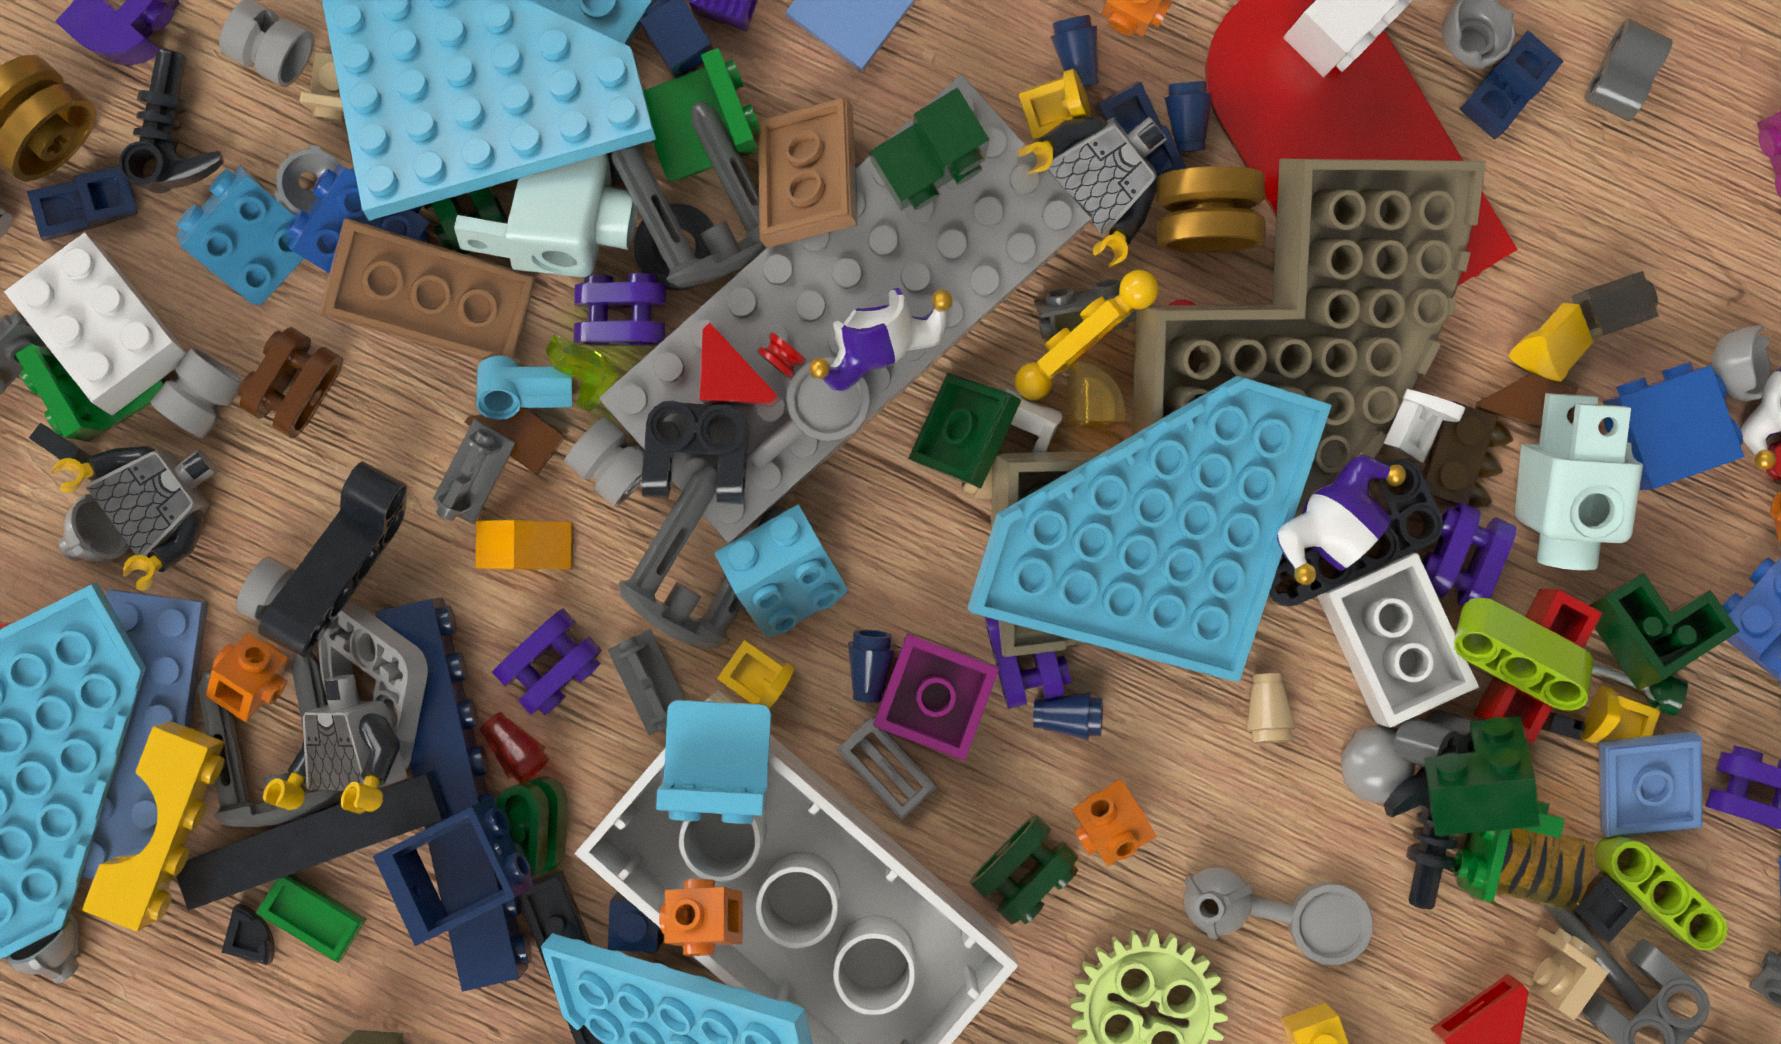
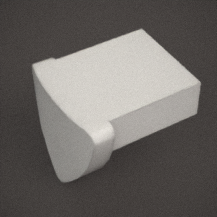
M1407 388L1403 396L1404 400L1384 443L1405 457L1423 463L1442 421H1460L1465 407Z
M1006 389V392L1022 400L1011 424L1037 435L1031 452H1046L1061 422V412L1036 401L1024 399L1018 393Z

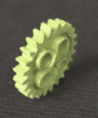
M1150 929L1146 942H1141L1136 932L1132 930L1130 931L1129 945L1123 946L1119 939L1113 936L1111 937L1113 952L1108 954L1097 946L1095 952L1100 960L1097 966L1085 961L1081 964L1089 976L1088 980H1073L1074 987L1083 993L1082 997L1069 999L1070 1007L1082 1012V1014L1070 1019L1073 1029L1085 1030L1076 1038L1077 1044H1151L1154 1035L1161 1031L1174 1033L1172 1044H1207L1209 1039L1223 1041L1224 1036L1214 1027V1023L1228 1021V1016L1224 1011L1215 1008V1005L1223 1003L1227 998L1223 991L1211 990L1221 979L1216 972L1203 974L1210 964L1204 955L1191 961L1194 956L1195 947L1190 942L1183 945L1178 951L1177 938L1172 933L1167 936L1163 944H1160L1155 930ZM1137 968L1145 971V979L1139 987L1128 989L1121 985L1122 977L1128 970ZM1186 985L1190 987V995L1184 1003L1172 1005L1167 1002V995L1174 986ZM1110 993H1115L1142 1007H1148L1150 1002L1153 1001L1160 1013L1175 1018H1185L1188 1020V1024L1186 1026L1177 1025L1154 1012H1148L1146 1017L1143 1018L1138 1008L1134 1005L1110 1001L1107 999V996ZM1121 1014L1129 1018V1025L1122 1033L1111 1034L1105 1031L1106 1022L1113 1015Z

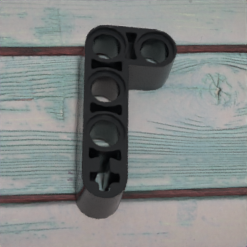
M1406 459L1382 462L1388 466L1400 465L1405 469L1406 478L1404 486L1398 494L1392 493L1387 488L1386 479L1373 478L1369 483V491L1372 498L1391 517L1390 525L1379 538L1381 547L1375 557L1370 558L1364 554L1348 568L1342 571L1337 569L1334 575L1326 578L1322 576L1318 569V559L1321 554L1308 547L1304 549L1305 559L1308 564L1315 568V580L1308 585H1302L1298 582L1290 584L1287 587L1289 595L1276 592L1275 586L1281 582L1279 574L1294 577L1295 569L1288 559L1284 558L1279 562L1267 601L1274 605L1289 607L1301 604L1435 542L1442 533V516L1418 466ZM1413 512L1419 514L1424 522V529L1417 538L1412 537L1406 529V520Z
M361 461L354 467L341 492L340 511L265 611L258 626L259 635L301 657H306L314 649L398 531L405 515L406 483L364 461Z

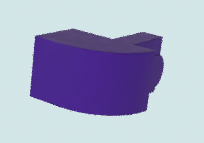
M74 0L55 22L79 44L104 60L117 65H137L151 60L156 56L158 50H162L149 37L154 31H159L169 24L173 18L174 10L180 2L178 0H127L117 9L108 0Z

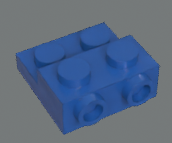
M1768 557L1749 578L1755 586L1743 598L1738 593H1734L1723 604V608L1740 630L1726 641L1781 682V558L1775 563Z

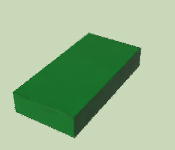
M294 874L276 879L256 912L259 916L336 963L343 959L367 920Z

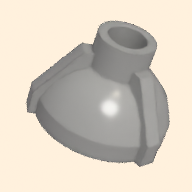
M310 144L308 149H301L291 153L283 160L277 171V191L274 192V195L278 202L283 201L295 213L299 210L308 212L317 198L312 193L317 180L327 168L334 172L337 165L340 164L333 156L321 151V146ZM307 171L312 172L315 176L314 185L308 189L301 188L299 185L300 175Z
M85 494L77 499L76 504L68 510L63 524L64 536L59 541L60 550L68 559L73 561L84 559L93 563H108L124 555L130 548L91 494Z
M1216 866L1205 868L1196 875L1191 873L1184 881L1186 885L1184 892L1186 913L1197 928L1207 933L1208 938L1217 940L1220 938V935L1235 932L1247 921L1252 909L1251 893L1254 892L1252 884H1247L1238 873L1225 867ZM1205 899H1213L1218 904V914H1210L1206 911L1204 907Z
M70 914L62 929L8 955L7 962L14 970L27 975L42 974L50 977L54 983L65 981L79 967V962L74 958L78 954V922Z

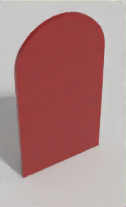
M1240 0L1226 14L1218 26L1207 53L1205 80L1207 82V93H1212V110L1245 167L1262 171L1265 174V199L1276 218L1280 159L1464 161L1384 30L1343 72L1334 66L1324 77L1283 39L1290 28L1316 0ZM1483 192L1481 193L1478 224L1472 225L1466 252H1471L1466 272L1461 271L1457 286L1472 277H1478L1483 270L1518 250Z

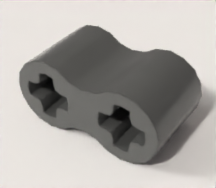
M1630 18L1626 19L1613 36L1606 50L1605 57L1587 88L1584 100L1625 121L1633 119L1648 97L1654 78L1670 52L1673 43L1672 39Z
M1443 710L1432 712L1425 720L1416 717L1410 718L1402 722L1394 740L1395 753L1399 758L1425 767L1424 758L1442 756L1448 753H1473L1469 723L1473 720Z

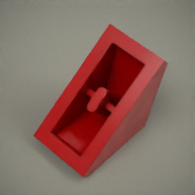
M710 322L702 329L699 397L701 402L704 404L773 407L780 401L777 394Z
M1506 974L1433 1026L1431 1030L1444 1044H1520L1529 991L1523 983Z

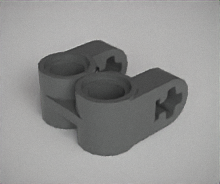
M1641 939L1629 951L1626 958L1656 985L1660 992L1630 1021L1596 992L1580 1013L1613 1044H1635L1634 1036L1641 1029L1647 1028L1658 1032L1663 1038L1664 1044H1685L1703 1026L1708 1017L1710 1002L1707 993L1647 940ZM1677 994L1688 995L1697 1005L1696 1015L1689 1019H1680L1674 1016L1668 1007L1669 999Z

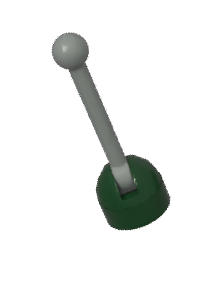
M1594 663L1593 673L1635 687L1627 674ZM1671 675L1665 680L1641 690L1645 691L1646 699L1653 708L1675 716L1686 698L1688 681Z

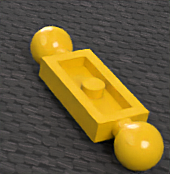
M1145 270L1131 271L1122 279L1119 287L1120 294L1115 298L1106 301L1103 297H1099L1080 313L1081 318L1084 320L1072 331L1067 327L1059 331L1045 344L1048 352L1037 363H1027L1017 371L1014 384L1018 394L1024 399L1031 401L1044 398L1050 392L1053 383L1052 378L1056 374L1064 372L1128 317L1134 311L1133 309H1145L1156 301L1159 293V285L1156 278Z

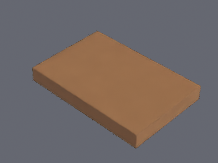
M843 97L759 120L758 124L761 132L758 133L760 240L765 247L769 248L856 226L857 201L853 106L848 98Z

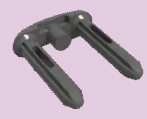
M703 101L697 102L692 106L691 124L747 231L745 239L736 242L727 222L724 221L700 234L711 255L703 259L696 258L639 147L635 145L612 152V161L670 270L666 280L678 287H690L709 283L730 275L753 261L766 249L760 240L759 192L754 180L749 175L718 112Z
M705 465L693 473L655 538L651 541L649 548L631 578L625 581L620 580L619 582L621 598L651 625L670 637L706 648H718L728 644L730 639L727 636V630L742 607V603L734 593L727 577L723 580L721 587L701 618L691 616L701 596L688 587L676 582L664 603L656 599L655 593L717 492L718 469L713 465ZM775 506L763 515L757 527L784 513L787 509L782 506Z
M312 651L306 657L295 654L291 668L302 726L303 715L306 711L328 705L321 677L320 663ZM208 670L201 675L198 694L206 735L225 742L220 754L224 758V765L219 777L215 781L220 804L219 810L214 814L216 819L227 826L261 827L301 819L341 802L343 791L312 789L310 793H305L303 804L294 810H287L266 802L260 804L251 802L234 715L205 696L212 670ZM284 773L264 778L265 788L275 778L287 781L291 774Z

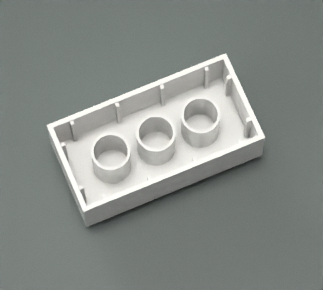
M720 690L716 691L706 700L734 703ZM771 734L766 809L762 816L753 815V823L735 824L722 822V814L701 813V819L697 821L669 819V811L656 810L657 789L664 782V749L574 853L659 927V913L661 906L665 903V890L684 889V880L713 879L715 880V887H727L742 891L743 944L715 945V955L694 957L728 986L738 989L744 988L755 994L779 1001H788L805 1008L813 1044H952L1018 967L1012 943L1007 937Z

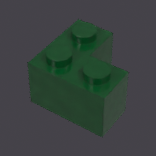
M957 87L915 112L913 125L870 150V158L899 209L903 210L912 205L914 210H918L940 196L937 189L953 179L957 185L962 184L982 171L980 164L985 161L989 138Z
M1644 573L1618 586L1589 605L1602 612L1595 630L1637 690L1665 680L1740 631L1711 590L1684 602L1670 611Z
M1520 716L1508 718L1493 717L1487 720L1469 722L1473 753H1448L1442 756L1424 758L1435 836L1540 826L1535 775Z

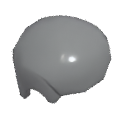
M1456 0L1442 23L1443 42L1448 51L1464 65L1475 68L1490 67L1505 57L1512 47L1516 37L1514 22L1512 21L1514 11L1502 7L1497 0Z
M1763 325L1739 328L1720 338L1713 352L1712 367L1714 373L1723 380L1727 394L1736 400L1752 401L1763 397L1764 386L1770 377V359L1766 350L1770 343V338L1758 335L1760 331L1764 330Z
M1380 724L1360 728L1353 733L1352 740L1341 754L1344 783L1358 798L1375 804L1385 803L1398 785L1415 774V763L1401 759L1395 753L1394 740L1397 733L1396 729Z

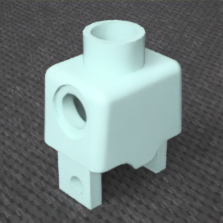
M606 153L518 178L507 224L457 215L454 230L460 249L510 258L513 270L587 277L592 274L595 268L600 245L626 250L630 248L634 236L638 209L628 190L612 187L609 157Z
M1545 393L1539 444H1521L1515 515L1518 521L1540 533L1537 553L1538 563L1562 569L1595 570L1598 568L1601 542L1623 543L1631 538L1643 464L1634 459L1631 443L1627 442L1631 413L1630 407L1598 405V397ZM1575 406L1573 423H1570L1567 419V413L1570 408ZM1610 417L1613 421V428L1609 433L1602 435L1599 432V423L1603 418Z

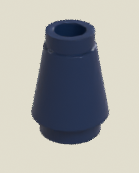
M1090 15L1078 16L1053 23L1055 35L1050 38L1063 70L1075 69L1083 87L1098 84L1097 26H1092Z
M1195 81L1169 84V96L1164 97L1178 151L1205 150L1212 93H1207V82Z
M856 630L853 633V641L848 642L854 700L866 703L881 701L896 648L891 644L892 635L890 633L879 630Z
M1091 693L1054 697L1046 700L1035 699L1033 709L1034 728H1043V730L1088 741L1090 736L1101 737L1103 698H1093Z

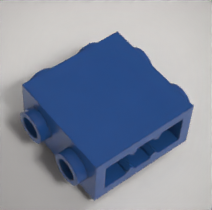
M338 164L334 172L327 168L321 174L312 189V193L317 196L316 200L307 213L303 210L297 212L285 232L286 235L291 237L286 245L288 248L329 273L344 219L354 220L426 242L429 233L424 231L429 221L418 215L423 206L369 221L362 211L354 166L351 170H348Z
M1691 361L1662 370L1664 380L1648 385L1644 377L1616 387L1618 396L1602 401L1604 405L1627 406L1631 408L1627 442L1631 443L1634 459L1643 464L1639 490L1655 489L1745 457L1741 448L1743 444L1741 429L1737 422L1731 419L1724 401L1727 397L1725 384L1721 377L1714 373L1712 365L1693 369ZM1605 417L1603 421L1609 433L1613 428V421L1610 417Z

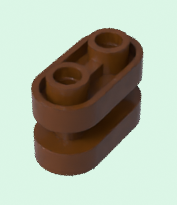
M289 327L283 332L277 330L270 336L263 349V354L265 355L256 372H250L243 379L238 389V395L241 397L240 408L258 419L265 417L273 410L276 412L273 419V428L291 439L297 437L309 424L338 377L343 365V358L326 347L319 348L313 355L308 354L311 344L310 337L293 327ZM297 370L301 371L287 395H283Z

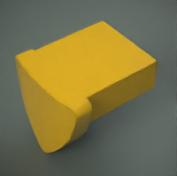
M1075 69L1064 71L1062 78L1020 91L1018 94L1033 140L1044 136L1064 120L1091 117L1087 95Z
M1562 303L1538 331L1526 335L1516 344L1508 354L1509 359L1533 374L1558 382L1563 381L1568 375L1569 369L1594 342L1580 305Z
M745 639L717 679L751 704H763L770 709L787 687L795 668L789 663L783 666Z
M1602 685L1594 695L1585 719L1587 726L1583 740L1597 743L1599 741L1652 736L1660 711L1618 696L1612 688Z

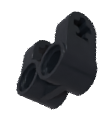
M672 400L663 401L654 406L648 414L646 421L642 467V496L669 498L674 453L719 456L717 503L742 505L745 493L750 435L749 425L744 416L733 407L724 404L707 405L682 403ZM671 414H680L686 421L685 433L681 438L669 441L662 434V422ZM720 418H729L736 425L735 437L727 444L720 445L714 443L710 435L712 424Z

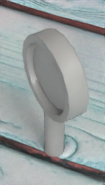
M829 357L826 359L831 366L836 358ZM811 362L802 366L791 379L786 395L788 412L791 419L751 451L748 456L759 469H762L804 433L809 438L823 442L840 441L856 433L865 422L870 407L869 387L864 377L845 391H835L823 379L813 378L809 371Z
M1321 881L1308 886L1294 899L1292 905L1252 896L1251 916L1287 923L1294 944L1309 959L1323 965H1342L1355 960L1366 949L1372 936L1373 917L1367 903L1355 890L1341 883Z

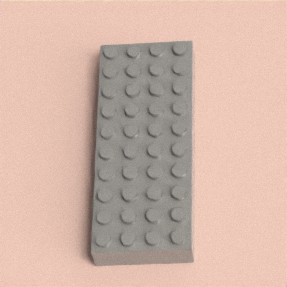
M961 74L927 105L955 88H959L989 138L985 161L980 164L982 167L981 172L962 184L957 185L953 179L937 189L940 196L918 210H914L912 205L900 210L869 156L855 168L856 226L766 248L599 397V400L644 449L646 421L648 414L654 406L663 401L672 400L682 403L704 404L699 400L702 329L710 322L780 398V401L773 407L727 405L741 413L749 425V454L791 419L786 397L791 379L756 352L759 347H767L770 340L768 336L771 332L783 339L806 359L803 365L797 364L794 366L793 373L796 374L802 366L817 357H837L839 347L835 341L833 322L838 320L844 324L854 309L888 305V293L894 288H900L910 309L911 316L924 317L934 308L932 305L933 293L940 289L949 291L953 296L951 308L947 310L945 334L940 344L933 347L906 351L905 355L895 364L883 369L872 370L863 376L869 387L870 407L867 418L856 431L857 433L1080 234L1088 225L1091 217L1048 170L1034 174L1027 173L1029 169L1035 167L1037 163L1036 156L1030 152L1025 156L1018 157V150L1020 147L1025 146V144ZM911 118L890 138L894 137L895 135L912 126L913 118ZM671 414L662 422V434L669 441L677 440L685 433L686 421L680 414ZM729 418L716 420L710 429L713 442L720 445L732 441L736 434V425ZM804 433L762 469H759L748 456L743 504L717 503L715 493L703 516L730 544L743 536L762 519L764 514L772 510L856 433L843 440L831 442L809 438ZM674 453L672 481L683 491L693 473L705 465H713L718 469L719 456Z

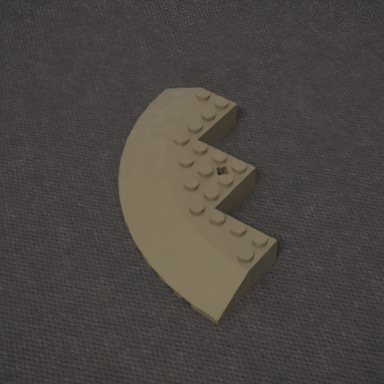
M1280 159L1272 304L1151 305L1145 309H1136L1132 436L1235 376H1240L1332 405L1295 517L1302 514L1303 507L1309 497L1320 488L1332 484L1354 457L1367 455L1375 458L1384 445L1387 437L1385 434L1399 411L1407 388L1413 390L1420 375L1425 376L1441 345L1437 342L1443 323L1447 316H1452L1457 300L1453 299L1457 289L1461 271L1466 272L1471 253L1466 252L1472 225L1478 224L1486 161ZM1194 350L1193 358H1189L1190 352ZM1107 450L997 453L992 468L991 531L997 513ZM998 620L1001 650L1004 657L1066 650L1067 646L1083 643Z

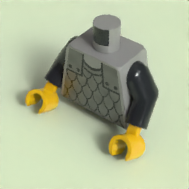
M1093 116L1064 120L1042 136L1039 142L1020 147L1017 155L1021 157L1034 152L1037 163L1027 173L1034 174L1049 169L1065 190L1091 217V222L1099 232L1104 235L1109 231V236L1098 241L1092 250L1096 256L1104 250L1106 245L1111 247L1114 252V258L1108 264L1110 268L1126 259L1128 255L1127 245L1131 243L1147 219L1157 191L1154 182L1157 174L1146 156L1164 143L1167 138L1151 117H1148L1127 134L1115 118L1105 121L1103 118Z
M149 446L111 449L84 458L82 464L75 459L65 458L59 460L52 470V474L62 470H69L76 475L74 481L65 482L60 485L59 489L65 493L77 490L84 478L92 481L86 485V488L135 553L134 556L128 558L125 562L123 577L136 569L147 572L146 576L136 582V589L138 590L149 589L153 584L156 571L165 572L194 551L205 524L203 515L210 508V502L198 485L217 472L211 459L201 450L195 451L180 462L172 452L155 450Z
M354 675L331 677L324 680L328 705L306 711L303 715L304 740L300 751L288 768V772L291 775L287 781L275 778L267 784L263 794V800L266 803L287 810L299 808L305 798L301 785L303 782H306L307 789L343 791L341 807L346 811L361 814L364 811L372 812L381 806L383 794L377 788L407 779L399 750L400 741L394 732L387 705L383 701H359Z

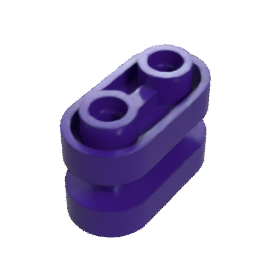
M644 273L628 274L627 282H613V277L607 275H588L584 277V283L575 285L574 305L589 308L588 322L574 323V344L585 346L659 345L665 339V324L651 321V307L666 306V285L657 283L656 275ZM632 308V321H608V309Z
M1462 502L1457 504L1454 509L1447 507L1441 515L1443 529L1434 552L1429 551L1422 560L1432 586L1440 598L1445 597L1452 587L1458 589L1457 604L1461 607L1471 599H1490L1516 536V526L1495 517L1484 528L1478 525L1481 516L1480 510ZM1472 543L1477 545L1465 572L1460 569Z
M564 608L545 621L492 671V674L504 687L518 679L528 690L518 702L530 715H533L538 710L544 716L547 715L566 698V695L561 691L564 686L574 677L579 683H582L601 665L596 657L602 652V649L590 636L577 645L567 634L576 624V621ZM553 646L563 659L542 677L531 665Z
M984 616L995 664L999 668L998 676L1008 709L1027 705L1025 690L1041 686L1045 700L1064 695L1063 685L1071 683L1064 655L1056 657L1055 651L1032 654L1035 668L1020 671L1016 656L1004 657L1002 655L998 620Z
M1733 745L1731 753L1721 751L1716 770L1729 774L1730 778L1726 792L1710 788L1705 807L1781 830V759H1779L1778 765L1775 767L1762 763L1763 753ZM1750 781L1776 789L1771 806L1746 798Z

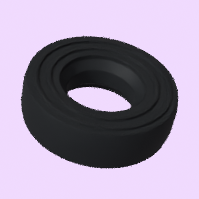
M668 204L676 216L680 228L689 232L694 237L696 243L694 255L696 258L703 259L711 255L700 235L714 226L709 217L699 209L687 204ZM642 220L634 238V255L641 271L644 274L656 275L657 283L666 285L668 290L680 291L698 286L678 287L666 280L670 270L666 262L661 258L659 249L644 220Z

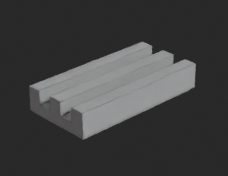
M872 716L850 738L843 742L837 748V751L897 816L903 820L937 786L887 731L873 726L874 717ZM872 731L923 787L916 792L865 736ZM859 744L909 800L902 805L851 749Z

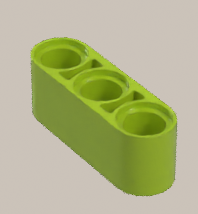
M1475 598L1464 604L1454 640V649L1460 657L1559 710H1577L1586 704L1594 666V659L1588 651L1494 600Z
M1626 836L1604 837L1599 841L1595 848L1594 858L1601 872L1614 881L1671 936L1698 950L1704 951L1716 949L1723 943L1728 929L1723 915L1648 846ZM1629 848L1631 861L1626 868L1619 870L1617 865L1618 856L1624 849ZM1665 881L1667 886L1666 894L1663 899L1655 902L1653 897L1654 889L1660 882ZM1701 914L1702 925L1696 933L1690 934L1689 926L1691 920L1696 915Z

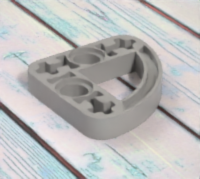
M353 601L347 602L319 640V663L326 699L327 694L324 680L341 675H353L352 662L376 680L372 701H383L388 707L394 732L400 741L399 750L406 770L411 761L427 681L428 667L423 652L416 645ZM371 637H372V639H373V641H374V645H375V650H376V653H375V654H374L373 649H372ZM393 703L397 710L398 721L394 715Z

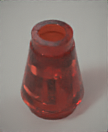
M502 712L493 715L480 728V732L484 735L486 742L508 779L514 777L518 783L526 782L539 773L549 761L548 756L543 752L545 746L511 719L507 718Z

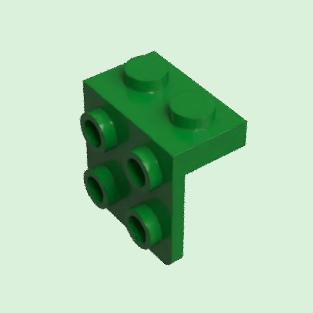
M719 48L701 54L705 67L644 90L656 140H652L663 171L667 179L672 182H677L714 168L691 124V108L697 102H706L718 112L740 157L758 151L753 134L761 132L755 113L751 104L744 107L741 106L735 91L744 87L734 59L724 62Z
M31 344L15 354L23 367L20 370L22 380L34 394L40 395L48 409L44 413L48 424L58 435L65 438L87 442L93 440L151 405V400L163 384H165L163 379L159 380L111 416L89 400L50 349Z
M1537 800L1540 826L1519 829L1561 838L1565 819L1548 812L1550 803ZM1511 829L1467 833L1464 849H1459L1456 853V864L1453 874L1457 877V885L1481 901L1489 903L1494 901Z

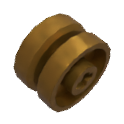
M36 54L21 55L0 66V165L15 178L24 182L38 180L54 172L71 159L91 133L97 115L95 105L77 88L68 83L64 84L62 75Z
M1233 166L1195 167L1161 174L1157 178V203L1165 209L1174 212L1165 215L1157 222V246L1164 250L1189 253L1230 252L1262 246L1266 243L1265 218L1256 211L1248 209L1254 208L1265 200V174L1252 168Z

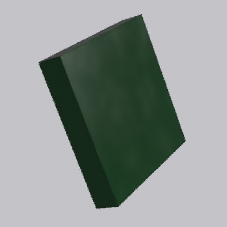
M947 373L908 459L981 489L1022 400L1011 393Z

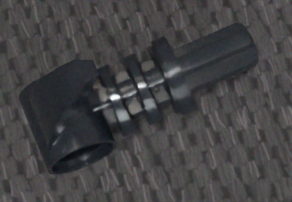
M169 49L158 50L156 53L149 91H138L137 100L146 105V110L139 111L136 115V118L143 122L142 127L134 128L133 135L139 137L140 141L129 144L122 151L119 159V167L123 176L128 181L153 193H165L172 188L197 183L214 173L224 164L220 151L187 158H179L176 153L179 139L173 137L172 132L173 130H180L182 123L175 120L176 114L187 112L189 104L187 101L179 98L186 57L179 52ZM156 157L157 168L151 176L144 178L143 168L145 163L149 159Z
M1422 767L1415 775L1404 780L1395 788L1384 803L1386 815L1393 818L1418 806L1422 808V811L1417 813L1416 821L1424 824V828L1418 827L1413 831V837L1421 840L1420 844L1416 843L1409 846L1406 853L1408 859L1416 862L1409 904L1430 910L1435 907L1442 870L1455 868L1456 858L1446 851L1447 849H1455L1458 840L1450 835L1435 836L1425 767Z

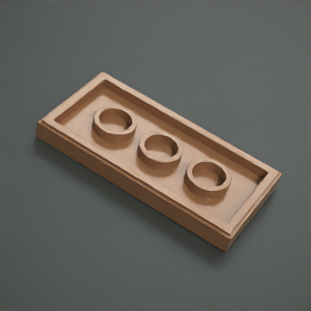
M346 218L343 220L318 314L479 360L497 355L514 359L536 276Z

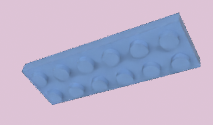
M115 589L107 590L106 598L145 664L146 669L82 878L94 879L99 864L119 855L139 854L148 845L155 832L157 824L156 802L148 785L135 771L153 726L173 721L191 728L208 602Z

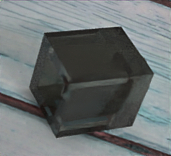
M1643 271L1571 296L1573 303L1580 305L1593 339L1659 317L1656 310L1658 305L1657 292L1653 284L1646 280Z

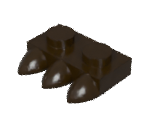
M1451 401L1465 407L1464 413L1458 422L1442 421L1428 457L1423 477L1434 498L1454 505L1462 502L1471 507L1480 508L1492 503V499L1487 490L1480 483L1476 482L1477 477H1492L1503 472L1498 460L1486 450L1488 447L1507 445L1513 442V437L1509 430L1497 420L1498 416Z

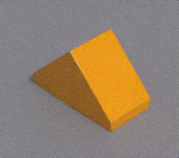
M476 521L475 568L572 569L573 522Z

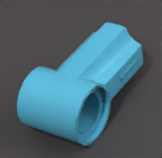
M506 356L488 357L482 360L477 369V409L487 418L503 420L514 416L520 408L572 407L571 366L519 367L513 359Z

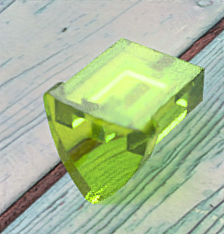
M553 335L545 350L556 370L582 380L577 406L587 411L593 410L601 402L599 397L615 381L617 376L615 368L604 355Z

